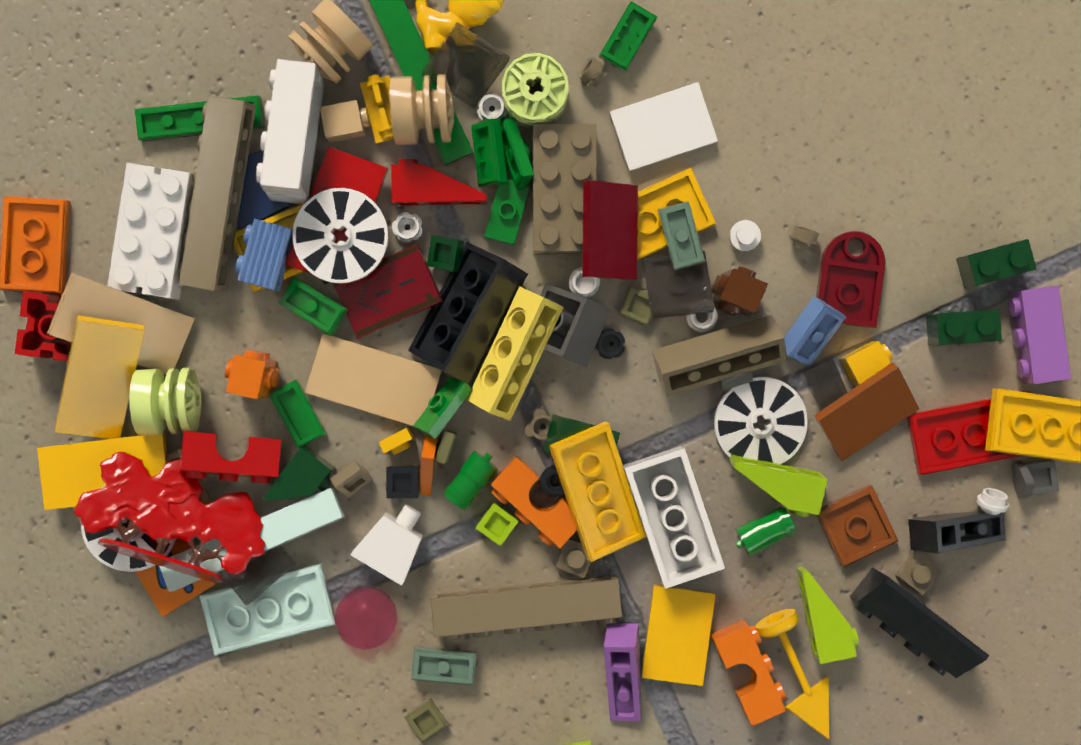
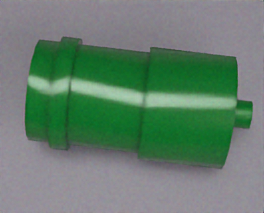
M473 451L460 468L461 471L452 483L447 485L443 495L462 510H466L468 506H471L473 499L482 487H485L497 472L498 468L490 462L493 457L489 453L482 456L480 453Z
M784 507L776 508L772 513L736 528L739 540L735 543L738 549L744 547L750 557L769 548L771 544L785 537H791L792 534L796 533V528L787 510Z

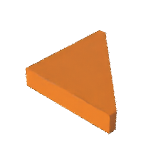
M425 435L421 455L420 495H432L436 464L434 460L437 455L439 435L435 439Z

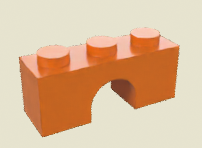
M516 455L491 482L490 485L494 487L491 493L504 505L509 501L517 509L514 514L524 524L528 526L532 522L540 530L537 535L548 546L551 547L553 544H556L561 548L577 531L568 502L561 497L553 506L548 508H540L534 505L529 498V491L539 479V475Z
M743 619L711 633L710 636L726 669L737 664H746L752 668L750 681L745 686L735 690L751 726L786 712L782 701L787 699L781 684L779 682L774 684L770 673L774 671V668L767 653L761 655L757 646L762 641L754 625L749 627Z

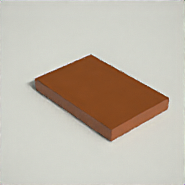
M892 362L815 414L814 417L836 455L841 461H844L919 410V407L899 367Z

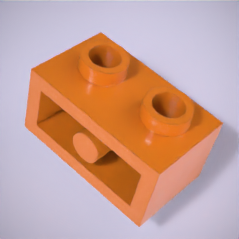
M245 350L244 355L234 354L233 360L229 359L225 370V378L229 379L226 392L253 399L270 398L269 393H271L272 387L277 386L280 377V369L276 368L278 361L269 360V353L256 350Z

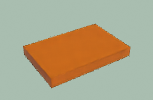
M4 196L0 253V290L63 294L66 280L70 201Z

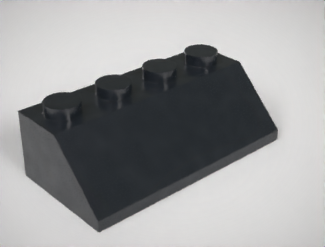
M466 242L463 247L460 271L449 273L440 290L443 302L431 307L408 351L443 372L469 384L501 326L519 286L522 287L528 273L507 260Z
M873 567L850 595L851 598L858 602L854 607L868 619L873 615L882 621L879 625L881 629L893 638L897 634L907 640L903 646L917 657L922 653L929 657L931 660L928 665L942 676L948 672L953 677L958 678L986 661L990 656L891 578Z

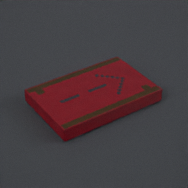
M419 244L410 246L382 259L373 272L360 280L347 283L346 287L333 283L342 305L348 309L346 314L357 339L443 302Z

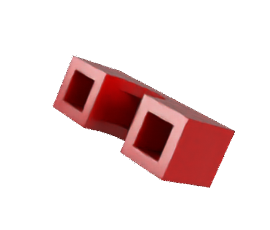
M186 431L183 433L179 472H185L186 478L205 479L206 474L219 475V481L238 482V476L251 477V483L270 484V479L278 478L281 439L249 437L244 456L241 459L229 461L222 458L217 452V434Z

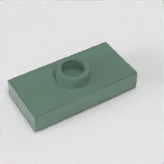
M689 201L658 209L657 212L673 270L676 271L704 263L705 259Z
M415 647L411 680L474 685L477 652Z

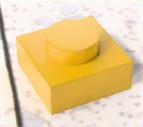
M407 427L378 443L383 453L392 450L393 454L396 455L411 447L408 441L413 439L414 435L410 427Z

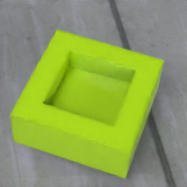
M493 502L475 528L501 546L519 520L500 505Z

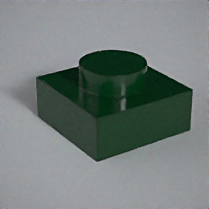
M431 235L427 265L451 272H459L464 241L440 235Z

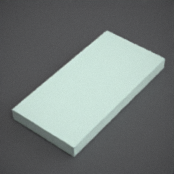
M322 563L199 595L215 656L325 628L337 623Z

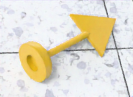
M784 609L772 613L761 619L755 627L761 637H780L804 691L803 694L786 705L785 708L823 737L829 739V677L826 676L810 688L786 634L798 623L799 618L795 609Z

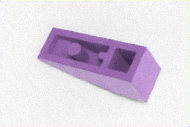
M631 623L607 624L604 641L610 721L641 722L638 624Z

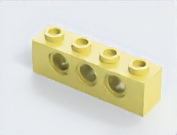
M519 286L474 382L472 391L467 397V401L490 414L511 421L564 307Z

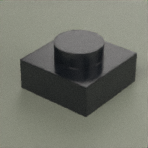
M419 466L386 467V498L419 497Z

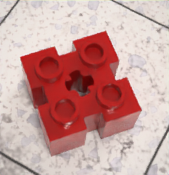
M23 291L20 316L27 317L26 329L17 330L14 354L37 358H53L52 360L68 362L72 342L47 333L62 296Z

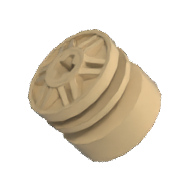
M323 0L311 12L319 26L314 29L302 21L299 26L308 37L304 40L299 34L292 31L288 38L293 42L297 53L305 62L316 63L320 75L337 84L341 77L332 67L336 64L345 73H348L350 68L343 59V56L347 53L359 61L373 47V44L331 0Z
M446 74L437 75V89L432 90L430 75H425L423 89L418 91L412 76L391 77L390 107L395 144H417L420 129L426 130L429 143H435L436 128H440L443 143L451 142L454 106Z

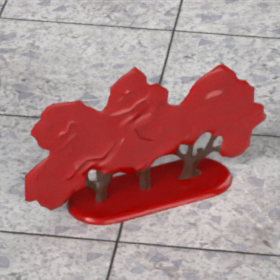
M119 451L114 453L111 458L100 463L101 478L106 484L105 488L82 493L73 512L75 516L81 517V524L87 533H98L108 528L118 529L122 536L121 542L102 538L98 541V544L129 557L216 583H222V577L215 572L202 568L200 563L208 559L218 558L222 568L230 574L237 575L246 570L251 558L265 554L264 547L266 544L259 537L263 523L260 516L254 511V504L247 492L224 494L217 498L216 501L205 505L199 500L203 489L198 479L186 478L185 472H179L181 459L165 463L164 468L161 469L159 474L153 477L144 467L143 460L126 452ZM126 517L130 519L128 529L122 523ZM142 531L146 532L153 540H156L158 545L156 551L152 552L129 545L130 541ZM179 538L189 543L193 555L188 562L164 556L166 546L170 540ZM195 538L201 542L198 547L194 546L193 540ZM213 539L220 541V545L212 552L208 549L205 550V553L201 552L207 542ZM227 549L225 556L218 555L220 550Z

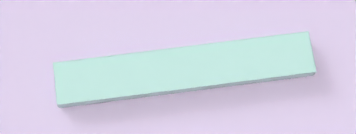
M329 488L260 518L263 528L259 537L266 544L264 551L271 550L345 518L334 489ZM213 539L207 542L201 552L205 553L206 549L212 552L220 545V541ZM192 548L171 558L188 562L193 555ZM227 549L220 550L218 555L225 556ZM218 558L208 559L200 563L202 568L215 573L224 570ZM159 566L169 592H174L201 580L200 578Z

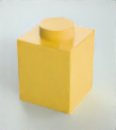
M871 341L839 358L852 385L858 386L889 365L893 357L885 344L881 345L879 341Z

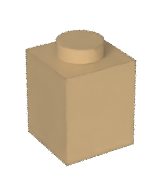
M357 100L320 107L325 138L330 143L366 136L365 127L370 126L367 108H361Z

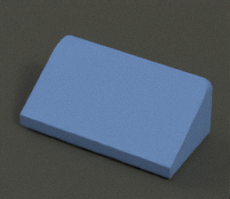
M813 297L784 336L786 355L810 367L843 323L846 316L821 299Z

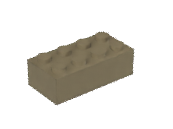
M533 124V254H583V181H597L596 124Z

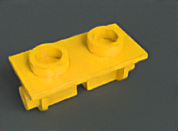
M379 74L367 77L368 81L360 83L376 144L394 139L390 107V75L381 78Z

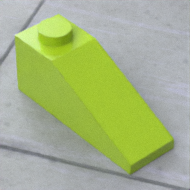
M730 455L729 461L736 470L787 509L791 510L790 513L800 517H809V513L820 514L828 480L822 472Z
M803 566L796 567L815 660L819 664L857 657L855 647H859V638L856 629L851 628V625L810 572Z

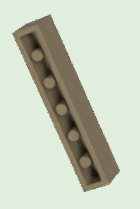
M208 95L207 103L203 107V132L197 143L199 158L192 175L194 190L193 196L188 202L189 222L188 228L183 234V245L185 248L183 259L178 266L179 285L210 291H227L234 238L237 230L256 105Z
M617 575L432 594L430 599L434 637H442L443 641L457 640L461 638V634L473 633V637L477 638L492 635V631L504 630V634H516L523 632V628L535 627L536 631L553 629L554 624L566 623V627H580L585 625L584 621L597 620V624H610L616 622L615 618L622 617Z

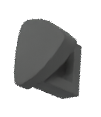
M1055 460L1030 463L1013 462V482L1019 499L1027 498L1030 495L1059 491Z

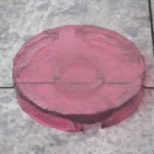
M371 586L358 587L347 593L338 604L335 613V624L342 640L352 647L363 650L372 649L387 642L395 630L398 619L396 606L391 597L381 589Z

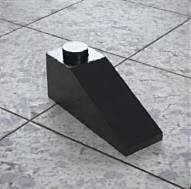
M973 511L908 519L910 547L913 551L943 553L1006 540L1004 512L998 515H991L984 511Z

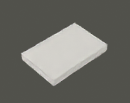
M698 82L609 112L628 172L718 142Z

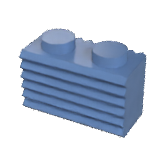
M254 219L253 225H248L244 233L243 241L247 244L244 256L240 255L236 262L235 273L239 274L238 281L279 292L287 267L285 263L293 244V229Z

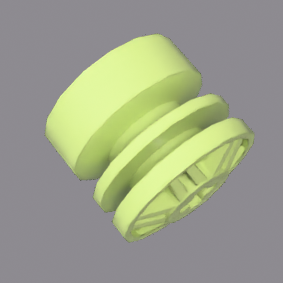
M541 53L525 54L515 59L505 70L502 80L503 103L509 117L515 118L518 125L533 129V124H553L563 114L569 88L568 77L562 65L552 57ZM536 83H540L542 93L536 91L534 95L530 94V87L528 85L534 86Z
M177 368L169 369L166 378L161 369H144L134 372L130 384L129 401L131 421L138 435L163 434L166 424L171 434H179L181 430L183 432L197 431L202 402L199 380L194 368H182L181 371Z

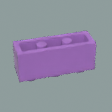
M1059 285L1010 292L1011 298L1008 301V309L1010 315L1014 317L1015 329L1012 332V339L1015 347L1018 348L1019 360L1017 361L1016 368L1022 383L1039 384L1071 379Z

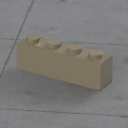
M772 315L652 350L656 372L667 397L787 361L784 336Z

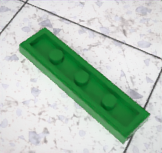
M259 95L229 98L256 105L253 129L264 128L262 102ZM207 101L135 109L138 140L145 142L201 135L204 125L202 111Z

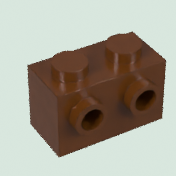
M739 266L738 269L734 268L722 273L720 276L717 275L710 291L714 294L712 302L719 304L718 310L735 316V314L739 315L740 313L743 315L755 314L768 283L756 279V272Z

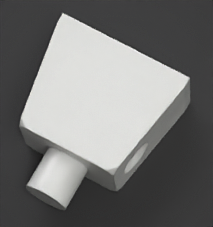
M406 504L397 518L385 513L352 551L351 556L402 586L423 537V534L413 529L421 513Z

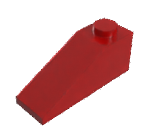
M400 159L399 164H391L392 203L394 206L488 204L487 194L424 164H418L417 159Z

